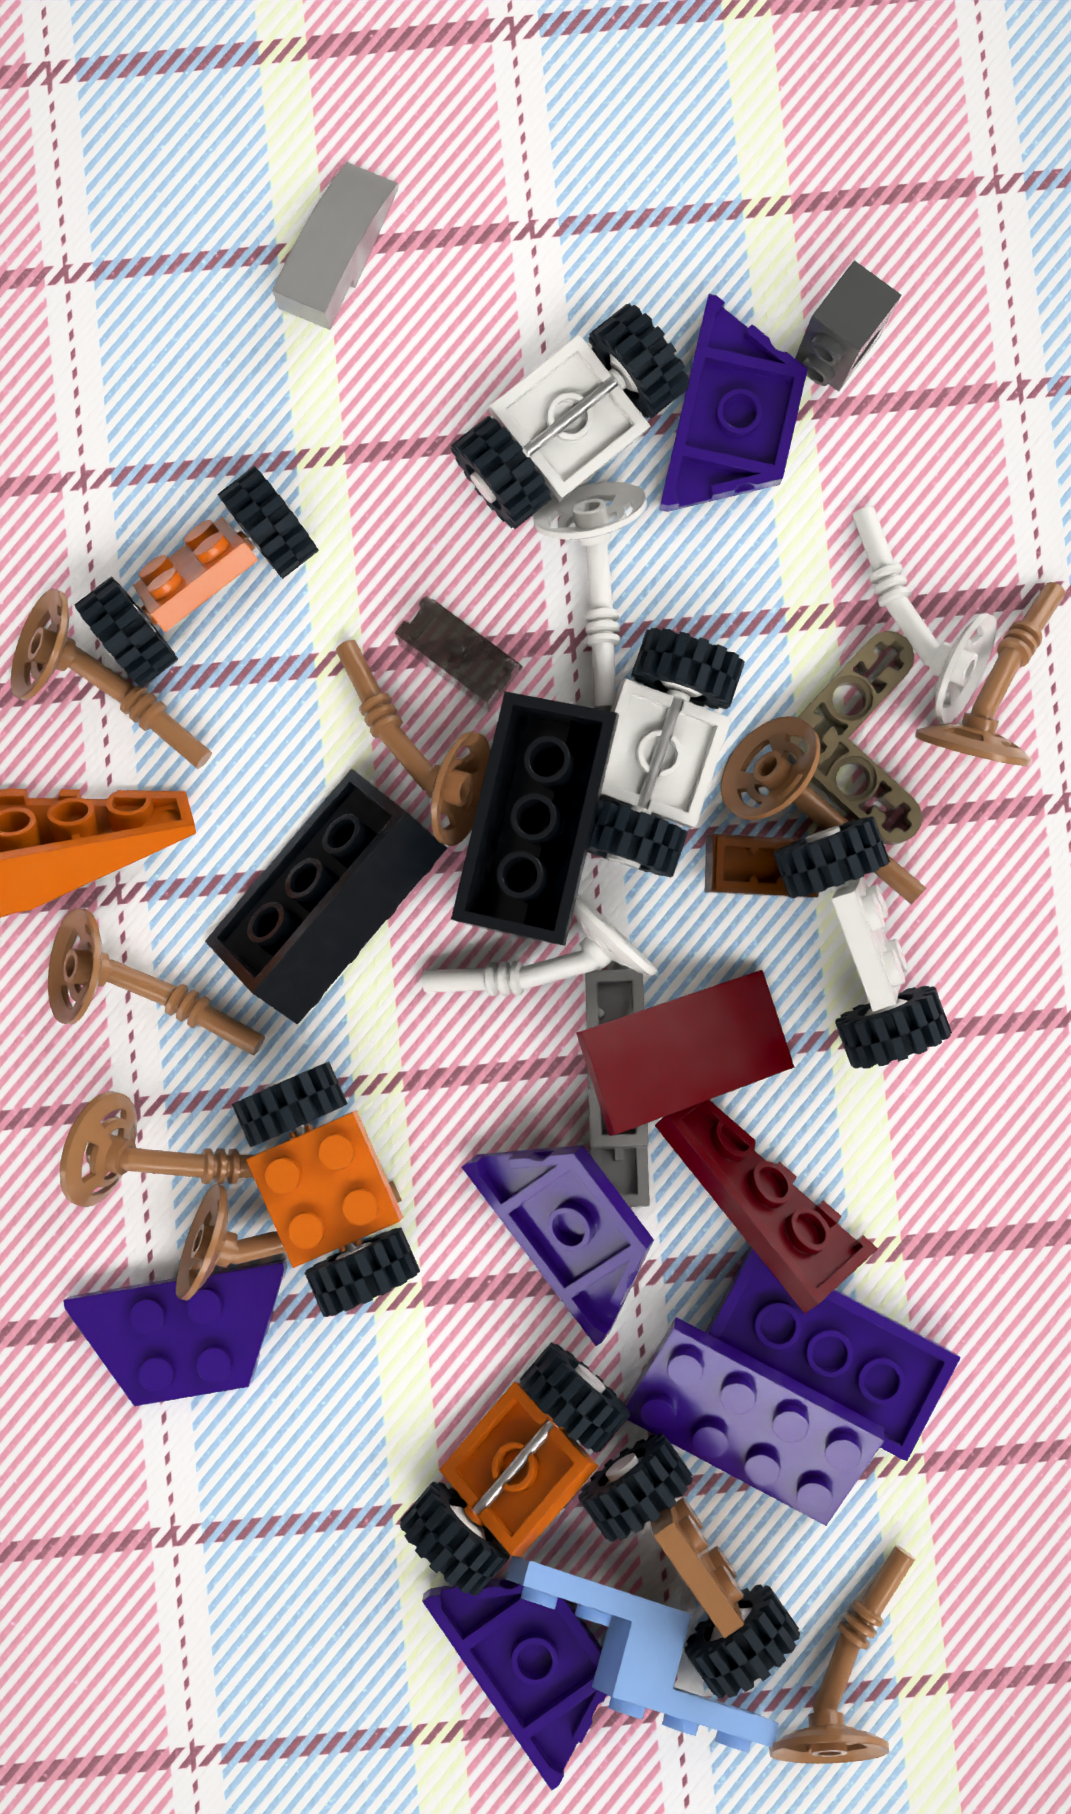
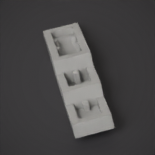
M633 969L594 970L585 973L586 1029L645 1009L643 974ZM587 1068L590 1155L629 1207H649L648 1123L620 1134L609 1136Z

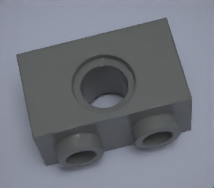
M855 260L811 316L795 359L808 369L806 376L821 386L829 384L838 392H840L877 343L902 296Z

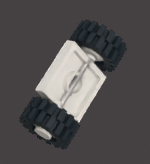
M630 303L625 304L594 329L588 338L589 343L593 346L592 348L578 334L491 404L488 411L493 416V419L490 416L485 417L451 445V451L456 457V462L464 470L463 473L467 479L474 484V489L480 496L484 497L486 504L491 510H495L498 517L503 522H506L510 528L516 529L551 501L550 490L559 502L562 501L646 433L651 426L645 418H653L689 389V377L683 371L685 366L682 360L674 354L677 351L673 344L666 342L663 338L665 333L659 326L655 328L652 318L646 313L642 315L639 307L631 306Z
M657 628L646 630L631 673V677H634V680L637 682L629 679L620 681L610 710L611 712H617L619 718L600 795L628 807L622 805L620 807L614 803L599 800L587 852L647 873L651 872L655 875L670 878L674 876L688 832L677 825L669 824L668 821L687 828H696L732 720L730 717L703 707L706 705L712 709H728L731 706L745 663L743 659L739 658L738 654L726 651L727 648L722 645H712L709 643L710 640L701 637L699 639L693 638L689 633L680 631L677 634L671 629L665 628L662 631Z
M874 816L828 828L774 851L773 855L789 897H803L813 892L825 891L830 888L831 892L836 891L832 901L869 1000L868 1004H860L852 1008L853 1011L845 1012L840 1015V1018L835 1020L850 1065L855 1069L860 1067L868 1069L876 1064L879 1067L885 1066L893 1060L898 1059L899 1062L909 1059L908 1056L911 1054L919 1055L928 1051L927 1047H936L943 1043L942 1040L948 1039L952 1031L936 987L921 986L918 989L913 987L899 993L900 985L905 984L903 973L908 971L906 960L898 940L888 941L883 929L885 928L884 918L888 917V912L878 885L868 887L864 874L873 873L890 862Z

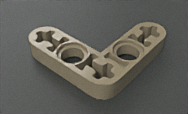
M892 631L877 633L869 639L798 716V718L803 719L811 727L815 728L824 719V717L814 713V710L820 707L829 722L843 728V732L838 735L832 726L819 739L820 748L823 751L820 754L819 762L811 781L852 819L859 820L874 816L882 841L888 845L903 843L916 835L922 822L920 806L907 791L858 748L849 737L903 680L913 666L915 656L913 647L905 636ZM875 647L882 652L892 647L898 653L893 662L899 669L896 671L889 666L874 679L872 684L881 688V691L876 693L870 681L862 675L878 660L879 656L873 650ZM857 666L862 675L853 672V668ZM839 686H853L862 694L863 707L858 714L851 716L843 715L834 707L833 693ZM790 736V742L799 746L801 738ZM788 754V760L792 764L796 763V756ZM851 764L860 767L864 771L867 784L863 793L851 796L839 789L836 776L840 767ZM879 785L886 791V794L877 799L884 807L891 810L901 806L904 809L905 813L901 818L902 823L906 826L904 831L898 827L886 831L882 826L886 816L877 806L869 807L866 813L859 808L860 804L875 794Z

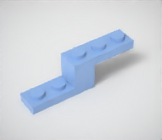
M512 1556L505 1579L524 1586L520 1598L555 1609L558 1597L578 1603L574 1616L608 1627L592 1688L611 1696L608 1708L639 1719H643L646 1708L664 1713L662 1725L693 1736L697 1735L698 1727L702 1725L717 1730L715 1742L747 1753L750 1751L752 1742L773 1748L779 1727L778 1722L757 1713L674 1687L692 1614L530 1560Z

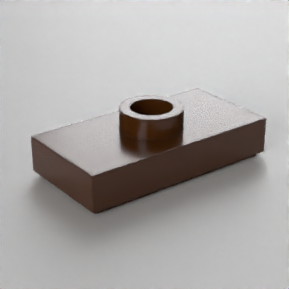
M723 834L706 835L704 893L789 897L773 852L799 839ZM813 892L807 896H798L796 898H818L819 893Z

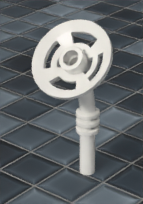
M598 482L579 486L560 502L555 495L552 496L551 501L533 514L535 529L540 534L557 539L578 540L581 545L586 546L591 610L585 613L586 621L590 622L586 625V633L589 634L586 637V645L592 647L594 708L606 711L611 710L616 696L614 646L620 644V636L616 634L619 632V623L615 622L619 619V611L613 609L608 540L611 539L612 532L637 519L647 506L644 490L634 484L625 482ZM605 501H612V503L606 506ZM632 507L631 513L626 517L625 511ZM561 516L557 523L558 528H551L552 521L556 517ZM572 523H575V526H576V527H569V526H570Z
M873 506L861 508L853 514V518L873 570L869 579L871 584H876L873 589L875 595L880 596L878 598L879 606L887 608L924 665L930 667V674L938 677L935 694L936 719L941 723L950 724L963 711L984 673L995 641L997 630L996 617L983 613L964 629L954 644L944 641L939 645L908 599L912 595L910 587H904L908 583L905 575H901L903 572L902 565L894 563L875 508ZM977 629V634L970 638L974 631Z
M577 894L573 912L586 934V937L579 943V946L582 948L581 951L523 966L521 961H513L511 966L508 961H503L499 963V966L496 962H488L486 968L424 970L422 986L425 992L487 991L489 996H497L499 992L502 996H508L511 990L514 995H522L524 989L594 971L599 965L605 968L611 960L622 966L629 967L638 973L654 976L658 970L621 932Z

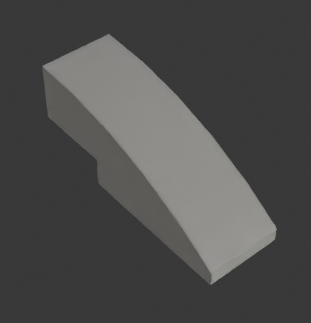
M346 162L313 209L273 287L272 292L280 310L331 330L349 287L356 288L398 192L399 185L397 182Z

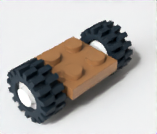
M660 1433L659 1435H650L646 1441L644 1438L637 1441L633 1448L629 1449L627 1447L620 1452V1456L614 1461L610 1459L604 1464L605 1468L602 1471L596 1472L590 1478L591 1482L583 1486L581 1489L582 1493L579 1494L578 1499L609 1542H614L617 1538L623 1540L632 1531L636 1534L644 1529L645 1523L651 1522L654 1538L709 1617L707 1621H701L694 1628L697 1633L689 1635L686 1641L688 1645L684 1647L686 1656L717 1698L723 1699L726 1694L729 1698L737 1696L741 1688L744 1692H747L754 1688V1681L760 1678L763 1682L771 1676L769 1670L772 1667L780 1668L786 1661L783 1655L792 1653L797 1646L794 1641L800 1638L799 1627L770 1586L765 1585L762 1587L759 1584L754 1585L751 1591L748 1588L741 1590L735 1581L737 1574L722 1550L715 1546L709 1551L708 1542L701 1532L703 1525L697 1514L684 1497L677 1502L675 1498L683 1496L688 1490L686 1486L692 1483L693 1478L691 1476L693 1475L667 1437Z

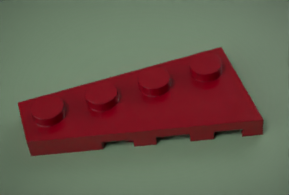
M711 1100L667 1115L654 1125L804 1313H807L823 1301L879 1249L864 1235L856 1240L838 1224L841 1215L824 1200L816 1205L793 1185L797 1176L780 1161L775 1164L766 1161L755 1151L756 1140Z

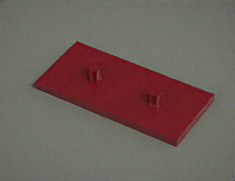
M763 970L576 1032L609 1136L620 1134L795 1068Z

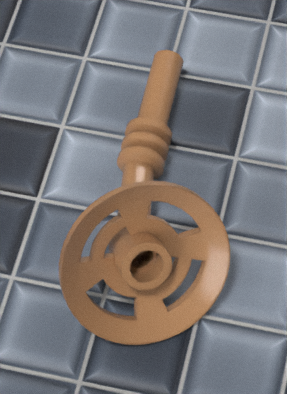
M1055 582L1045 584L1023 619L1014 622L997 647L998 658L972 706L971 713H964L962 723L920 728L916 730L915 738L979 758L1018 766H1030L1032 758L1010 740L996 733L999 721L995 720L994 716L1018 669L1029 663L1031 657L1042 643V630L1065 597V590L1060 584Z
M50 589L45 592L30 612L16 646L11 668V690L13 695L21 700H29L46 685L55 669L65 671L67 668H70L121 703L120 710L125 715L129 714V718L134 723L139 722V727L142 730L147 731L151 729L196 769L204 766L210 759L212 752L165 712L167 706L162 701L157 702V697L153 693H148L146 687L134 686L87 652L77 647L75 640L68 637L69 608L65 593L57 589ZM51 617V624L47 629L44 628L47 621ZM30 673H31V675H32V678L34 679V681H33L32 684H31Z
M348 640L341 643L336 648V652L362 702L359 706V711L362 716H366L364 721L368 727H371L370 733L372 737L381 739L421 789L425 790L427 796L431 798V823L434 836L438 842L448 846L459 844L473 828L491 751L486 737L476 732L463 734L452 745L441 765L437 764L433 767L400 728L403 721L399 715H396L397 709L394 704H391L392 699L390 695L381 692L355 640ZM467 746L470 753L464 759L457 758L456 756L460 748ZM440 813L448 816L449 826L442 828L439 823Z
M786 716L770 720L749 733L731 754L721 779V796L726 807L736 816L746 820H759L770 817L793 803L823 830L850 822L808 786L819 762L820 741L814 728L803 719ZM790 736L802 738L807 744L808 751L804 753L799 746L791 743ZM770 744L772 751L764 754L757 761L753 773L745 772L752 759L765 746ZM788 754L796 756L797 762L793 765L787 760ZM766 787L770 792L767 796L761 795L758 788ZM747 792L755 802L761 805L758 808L747 806L742 799L741 793ZM888 855L889 864L880 867L879 870L873 873L912 905L926 887Z
M75 908L63 919L53 943L48 970L49 1003L52 1013L59 1023H77L87 1011L97 987H103L108 982L165 1006L166 1014L172 1016L176 1013V1019L181 1022L187 1019L189 1027L195 1028L199 1025L253 1056L261 1048L265 1039L264 1035L210 1005V998L202 996L199 999V992L193 989L188 993V986L183 983L179 986H174L110 959L107 953L102 952V942L97 921L89 910ZM79 935L81 942L77 949H72L75 939ZM68 990L71 998L76 1001L74 1006L70 1002Z
M115 1091L104 1092L96 1096L83 1108L68 1133L60 1161V1184L63 1194L69 1202L81 1207L93 1206L105 1199L119 1183L123 1174L128 1171L201 1178L203 1184H210L212 1179H214L216 1184H223L225 1179H227L229 1184H236L239 1178H254L246 1161L247 1158L253 1155H240L237 1149H229L226 1154L225 1149L217 1148L213 1154L211 1148H204L201 1154L136 1148L137 1114L134 1104L129 1097ZM121 1109L120 1118L112 1117L101 1124L100 1121L106 1115ZM116 1129H118L117 1136L111 1134ZM86 1149V1161L89 1164L90 1173L82 1178V1161ZM97 1187H104L101 1190L93 1193V1191Z
M393 1180L390 1181L389 1185L397 1203L402 1202ZM214 1184L207 1191L191 1224L177 1273L176 1295L178 1299L185 1301L191 1299L207 1281L216 1265L226 1268L230 1263L237 1265L286 1253L277 1231L237 1240L238 1235L236 1233L227 1231L229 1206L226 1188L222 1185Z
M895 1545L862 1600L854 1599L851 1606L854 1612L847 1611L844 1615L847 1623L840 1622L837 1626L840 1635L814 1701V1713L808 1714L809 1727L794 1731L775 1741L773 1748L769 1747L771 1758L793 1763L832 1764L871 1760L885 1756L890 1752L888 1741L873 1733L845 1726L844 1714L837 1712L860 1648L867 1650L870 1643L867 1637L874 1638L877 1631L874 1626L881 1627L884 1623L881 1614L916 1560L905 1549Z

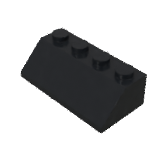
M504 692L451 920L516 937L562 946L566 945L619 714L617 712Z
M351 769L208 936L205 942L252 994L298 1025L306 1014L319 1003L323 994L345 968L357 958L362 948L384 922L395 913L397 907L418 882L431 871L435 862L446 851L447 847L438 842L435 836L407 811L355 770Z

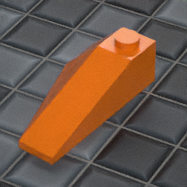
M1 789L0 918L14 913L30 911L195 835V823L186 791L117 790L107 799L81 798L79 789H61L58 798H29L27 789Z

